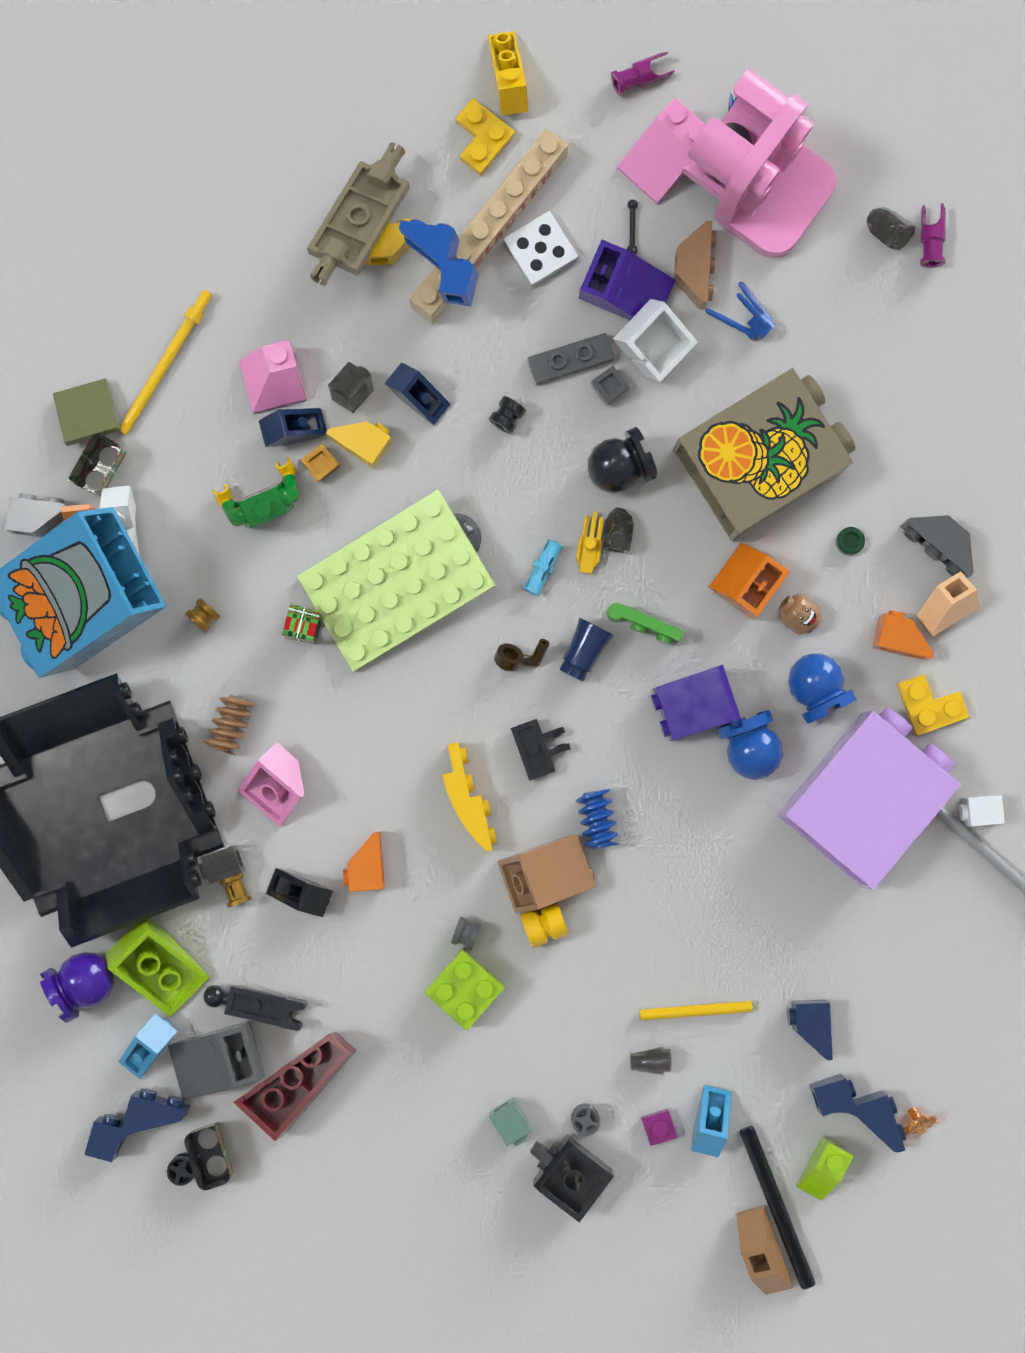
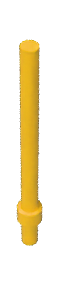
M203 289L193 307L189 306L184 315V322L120 424L121 433L128 435L194 325L200 323L204 316L202 312L213 296L208 291Z

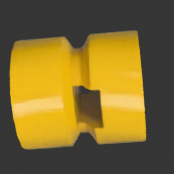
M557 902L541 908L540 912L533 910L520 914L532 949L547 944L550 937L553 940H558L569 935Z

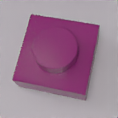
M668 1109L641 1117L650 1146L677 1138Z

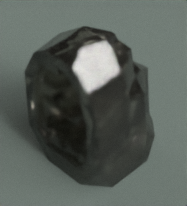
M880 207L872 209L867 217V226L870 233L891 249L901 250L915 234V226L889 208Z
M616 507L609 513L605 523L602 550L629 554L634 522L632 516L625 509Z

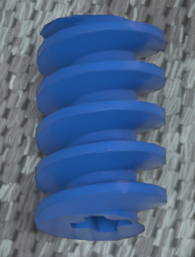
M610 789L583 793V796L576 799V803L585 804V807L578 810V814L587 815V818L580 822V825L589 826V829L582 833V836L591 838L590 841L584 844L587 848L596 849L620 844L611 841L618 836V832L609 830V828L616 825V821L607 819V817L614 814V810L605 808V806L612 803V799L603 797Z

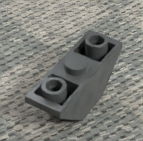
M949 515L909 518L900 525L904 530L903 534L914 543L919 542L926 548L924 552L935 561L939 559L946 565L945 569L951 576L956 575L960 571L966 578L973 574L970 533Z

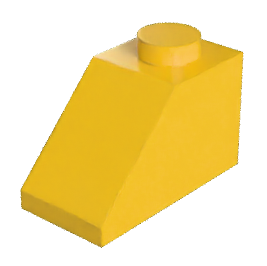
M366 421L329 428L326 432L328 439L373 469L392 443V439L388 435L390 431L377 422L375 425Z

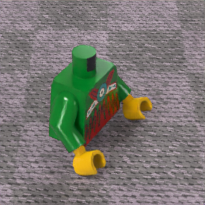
M287 457L285 465L281 466L279 462L275 464L282 477L281 482L235 502L228 485L224 484L225 490L218 493L213 489L217 504L222 506L232 525H245L247 528H252L281 516L294 507L293 503L299 498L297 482L294 476L297 470L289 457Z

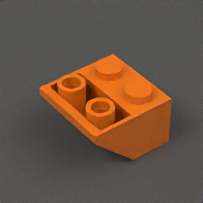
M740 543L708 588L753 620L758 617L791 571L767 554L744 543Z

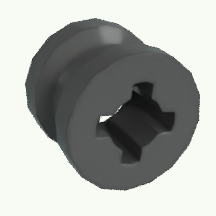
M460 916L451 943L455 945L463 944L466 949L472 951L481 924L477 922L469 923L466 918Z
M582 1103L574 1108L571 1114L574 1130L583 1136L594 1134L600 1126V1117L597 1109L588 1103Z

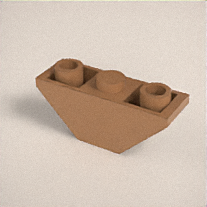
M712 221L703 223L678 245L675 253V283L701 310H705L708 301H712L714 285L709 284V274H714L715 257H710L711 247H715L717 231L712 230Z
M764 1206L738 1212L736 1216L741 1255L751 1281L766 1295L793 1289V1283Z

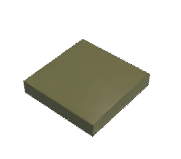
M106 378L53 393L64 443L67 446L90 440L94 434L108 435L121 431L109 382Z

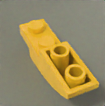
M459 742L448 744L453 772L442 774L451 804L460 821L475 841L487 852L493 851L492 844H496L497 840L494 827L488 828L486 817L491 816L488 799L482 800V795L470 797V792L475 790L471 774L466 775L464 764L469 763L466 747L460 748Z

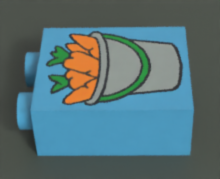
M114 507L76 512L0 568V615L9 621L21 644L20 652L23 660L30 668L35 670L38 678L77 668L167 607Z

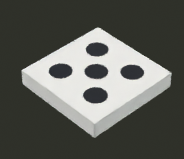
M550 211L503 238L505 246L531 287L578 260V255Z

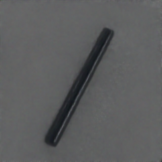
M753 1126L744 1127L739 1133L798 1282L803 1290L815 1286L816 1282L755 1128Z

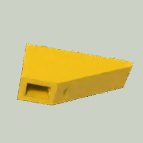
M500 32L488 35L501 116L528 112L527 87L515 32Z

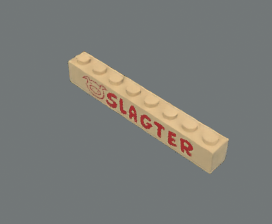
M547 128L458 237L460 241L455 261L456 259H466L474 264L476 269L480 266L566 159L568 152L567 143ZM436 267L433 268L409 298L411 308L431 324L435 322L449 304L444 303L439 293L441 271Z

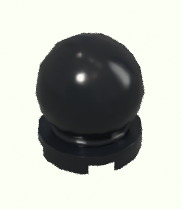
M637 427L625 432V440L618 438L608 439L593 448L588 458V474L593 484L599 489L615 494L625 492L634 486L639 477H643L646 482L657 478L656 475L658 473L651 452H644L640 441L644 440V437Z

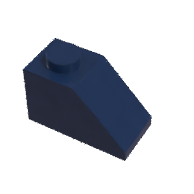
M402 362L384 383L401 401L432 425L438 421L450 406L447 399L418 370Z
M321 408L278 409L258 420L265 447L288 446L325 436L327 432Z
M825 999L791 1001L792 1008L787 1009L788 1024L792 1025L793 1030L826 1060H833L830 1003Z

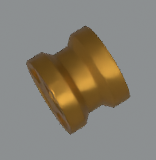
M201 598L196 601V606L193 610H188L185 613L205 633L209 630L210 623L221 617Z

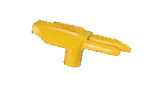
M596 511L593 512L589 537H587L590 516L587 515L584 520L582 537L579 538L576 555L579 573L592 574L600 560L603 518L600 517L597 537L594 538L598 515Z

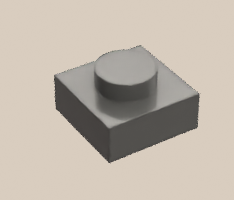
M614 365L590 383L606 406L629 390V386Z

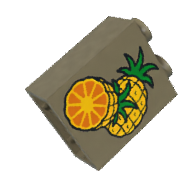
M791 368L679 437L673 448L731 541L843 473L853 463L848 455L855 450V444L850 433L840 422L829 425L819 409L820 406L825 404V397L820 386L810 375L800 379L794 368Z

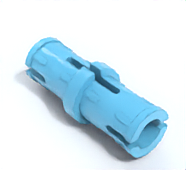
M547 539L541 555L532 565L534 568L523 588L525 591L539 597L548 576L554 572L553 566L563 549L562 545Z

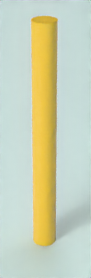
M752 1001L639 1009L640 1021L746 1013L752 1012L753 1008Z

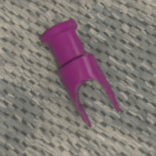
M668 52L658 53L632 64V67L623 71H612L611 81L616 93L620 96L624 94L625 90L635 86L644 87L672 75L675 70L662 75H656L650 66L651 61L667 55Z
M941 203V216L938 222L926 225V208L923 205L921 210L923 258L920 259V265L928 268L941 267L945 264V258L943 257V243L946 240L944 203Z

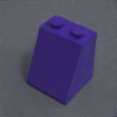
M723 665L653 688L654 694L651 695V700L655 711L660 710L663 721L659 723L663 736H669L670 741L741 719Z

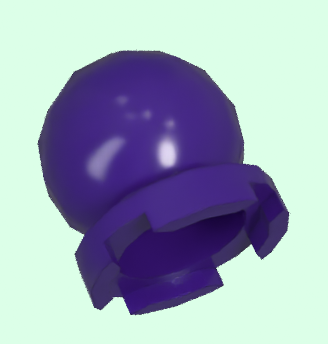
M83 952L72 955L62 963L59 972L54 968H49L40 973V976L44 979L40 981L43 992L51 1007L57 1004L63 1012L59 1015V1018L65 1023H69L79 1017L78 1008L89 1009L100 1005L110 995L114 985V976L107 967L106 959L97 953Z

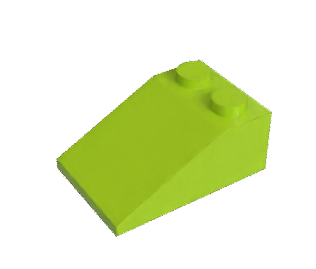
M151 918L136 923L105 954L107 967L112 973L169 1017L210 978L209 974L168 932Z

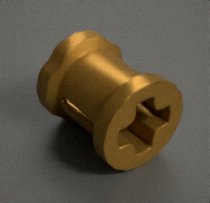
M243 873L219 881V884L225 889L229 901L227 903L228 908L252 899L251 895H248L242 880L244 877Z

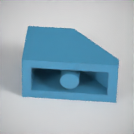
M154 1014L133 1038L120 1058L119 1063L141 1079L164 1051L177 1031L167 1020Z
M707 1085L703 1086L693 1126L691 1151L719 1157L728 1135L731 1091Z

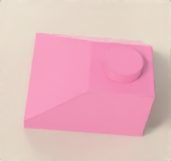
M290 340L262 346L239 360L253 414L306 401L295 353Z
M276 743L257 761L238 792L279 827L285 822L303 797L304 790L298 760Z

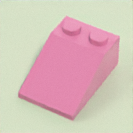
M674 98L656 117L621 161L617 169L651 200L658 204L685 176L682 173V169L692 162L688 157L689 149L705 124L677 98Z

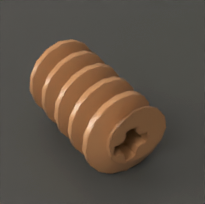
M229 694V697H220L219 699L226 706L216 708V711L222 717L212 718V722L218 728L208 729V732L214 736V739H205L204 743L213 749L236 756L230 751L231 749L240 748V745L234 739L244 738V734L238 728L248 727V724L242 720V717H251L252 714L246 707H254L256 703Z

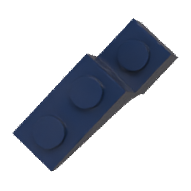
M842 1074L809 1084L817 1111L822 1116L832 1113L854 1115L892 1151L897 1153L905 1151L903 1141H906V1135L902 1125L896 1123L894 1114L898 1112L892 1096L888 1097L881 1090L853 1099L852 1097L856 1096L854 1085L851 1080H847Z
M142 1088L140 1091H135L130 1096L123 1122L120 1121V1117L111 1114H104L103 1117L100 1116L93 1122L84 1155L113 1162L118 1157L120 1148L127 1136L136 1132L180 1122L189 1113L191 1105L184 1104L185 1100L179 1097L168 1096L167 1099L159 1097L156 1091Z

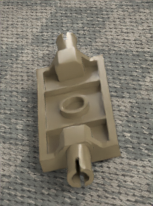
M390 142L381 160H377L371 165L360 161L307 247L308 254L320 259L314 271L310 274L314 282L318 283L321 279L320 285L325 286L336 267L357 276L410 189L409 182L399 178L395 173L397 164L405 154V149L398 144L394 149L396 143Z

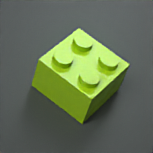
M462 947L429 984L424 993L467 1031L503 991L505 984Z

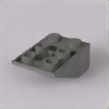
M250 1020L168 1045L183 1100L257 1082L265 1075Z

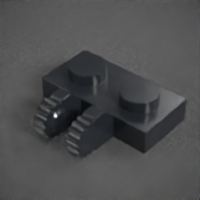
M534 719L511 728L529 781L555 772L550 756L571 749L569 743L557 745L556 748L550 750L546 746L545 739L555 738L565 733L563 727L542 734L538 720Z

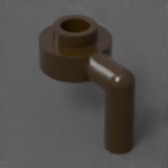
M540 639L532 656L523 654L521 649L513 644H501L494 655V661L505 671H516L520 665L538 667L550 643L546 639Z

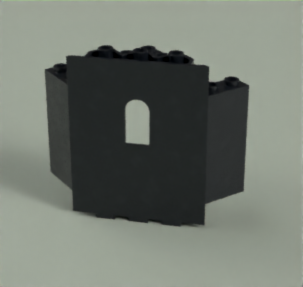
M117 673L0 717V756L5 762L0 764V869L23 902L34 899L41 917L58 911L59 931L71 948L200 899L198 887L202 886L199 873L195 870V867L198 866L197 857L225 847L214 820L216 816L214 806L211 801H207L200 782L202 779L200 768L197 763H193L186 744L189 742L187 733L183 726L180 727L171 701H166L142 711L138 701H132V692L128 683H122ZM142 780L148 781L153 785L156 795L151 805L115 820L107 821L99 799L100 795Z

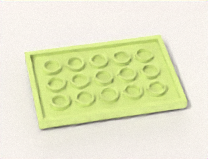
M440 490L434 491L297 576L317 612L321 613L324 624L353 672L496 586Z

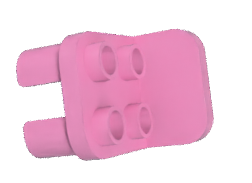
M749 68L736 83L733 93L737 99L722 122L716 118L710 119L693 142L688 152V157L692 162L682 169V173L720 200L714 218L722 227L759 254L775 258L787 254L794 247L830 198L835 188L836 177L829 163L807 148L803 143L815 123L804 116L809 104L796 94L789 98ZM733 122L744 126L751 136L752 144L725 124Z

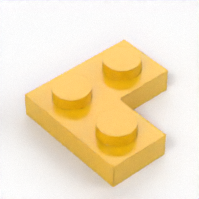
M472 98L455 118L458 125L475 137L461 153L460 160L478 175L482 176L515 136V131Z
M925 674L896 684L915 736L969 718L961 692L958 691L934 700Z

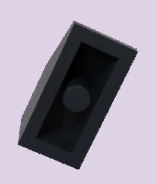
M275 868L266 892L267 895L297 911L319 917L324 916L333 893L332 890L316 882L279 868Z

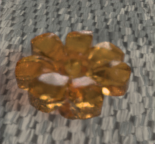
M912 1107L907 1111L911 1118L909 1126L903 1129L906 1136L916 1133L921 1135L926 1133V1129L937 1124L938 1119L936 1115H921L918 1107Z

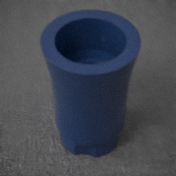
M579 617L575 633L563 657L565 661L562 663L560 670L583 682L587 672H591L596 660L614 635Z

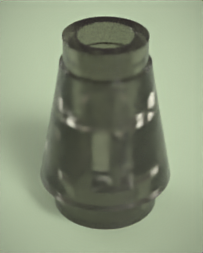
M662 1046L631 1053V1070L665 1075V1072H671L670 1049H663Z

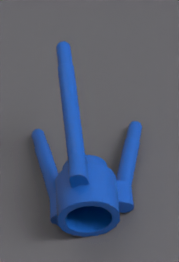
M739 282L738 285L749 301L741 293H737L736 296L753 315L747 323L750 329L710 308L705 310L707 314L745 333L751 340L755 336L762 340L776 325L771 320L772 317L765 312L743 282Z

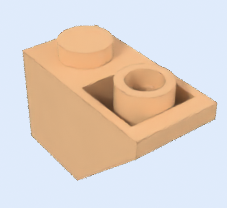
M960 571L936 586L916 615L917 619L933 637L980 608L977 589Z

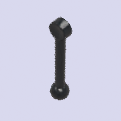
M631 199L627 203L630 209V239L627 250L636 255L638 249L635 246V209L638 207V202Z

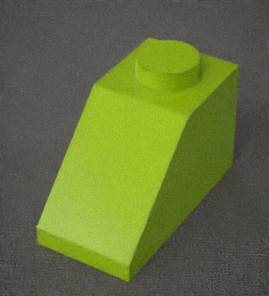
M822 1136L796 1187L822 1201L841 1182L854 1156L844 1147Z

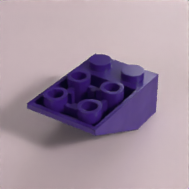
M601 239L580 288L579 299L631 320L650 299L666 303L675 279L630 251Z

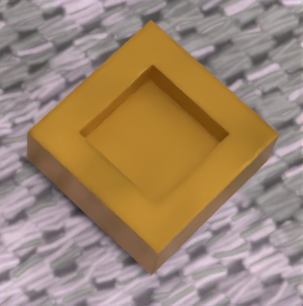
M323 443L301 459V462L318 483L340 467Z

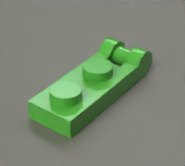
M620 603L611 604L606 613L610 621L617 622L620 619L631 624L630 628L642 634H646L647 631L657 635L656 640L667 645H671L672 642L678 643L684 632Z

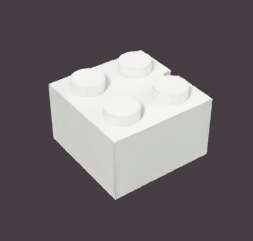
M650 299L613 338L628 357L633 358L631 361L646 378L661 382L698 343L665 302Z

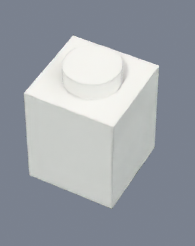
M1002 795L961 798L962 804L958 806V814L960 820L964 822V826L1005 823Z

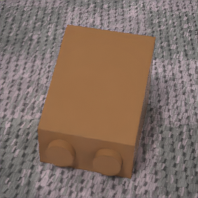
M578 834L565 836L497 861L515 913L539 910L596 887L594 872L587 863L585 846L579 839Z

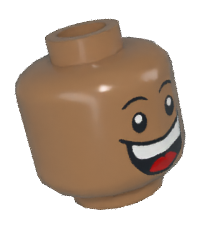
M802 593L796 594L793 597L787 596L779 606L781 610L780 621L798 635L810 634L821 622L820 607Z

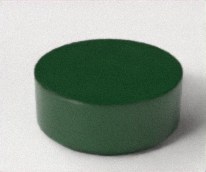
M856 527L844 528L836 537L837 549L845 555H855L865 545L864 534Z

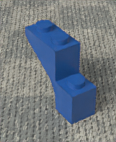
M416 219L410 220V222L401 220L399 230L404 235L406 243L441 271L439 293L444 303L471 307L479 275L474 264L466 259H456L455 261L460 241L455 229L443 223H439L436 226Z

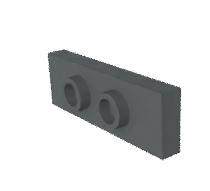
M602 333L527 357L535 385L614 361V355L607 334Z

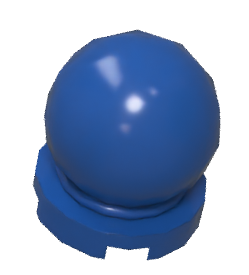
M822 653L803 655L790 668L788 677L790 692L798 703L807 706V712L802 714L807 724L829 715L827 709L832 706L834 709L843 708L857 700L852 689L845 692V689H843L844 676L842 669L833 658Z
M770 710L758 712L756 716L749 719L743 717L717 728L720 739L727 738V740H730L727 748L728 762L736 773L752 780L765 779L779 768L782 760V743L777 734L767 728L768 723L773 721Z

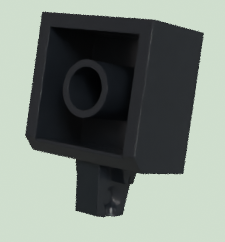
M568 1134L558 1147L552 1145L548 1149L536 1141L530 1149V1153L540 1161L537 1167L541 1169L533 1179V1186L580 1223L613 1179L612 1168Z

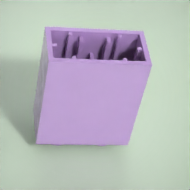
M885 707L880 715L875 711L861 713L777 813L780 818L858 884L873 890L961 786L958 781L949 775L956 765L955 762L932 744H928L923 751L918 749L905 738L912 730V726L898 713Z

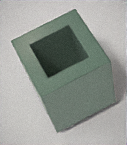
M514 1098L509 1099L489 1112L490 1120L507 1147L511 1144L518 1146L529 1138L528 1134L531 1132V1126Z

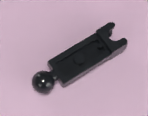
M217 985L209 986L203 994L204 1002L209 1007L217 1008L222 1004L226 1005L224 1012L226 1015L276 1025L294 1031L302 1029L303 1023L292 1017V1010H303L307 1006V1001L292 997L287 998L234 985L230 986L229 994L225 993Z

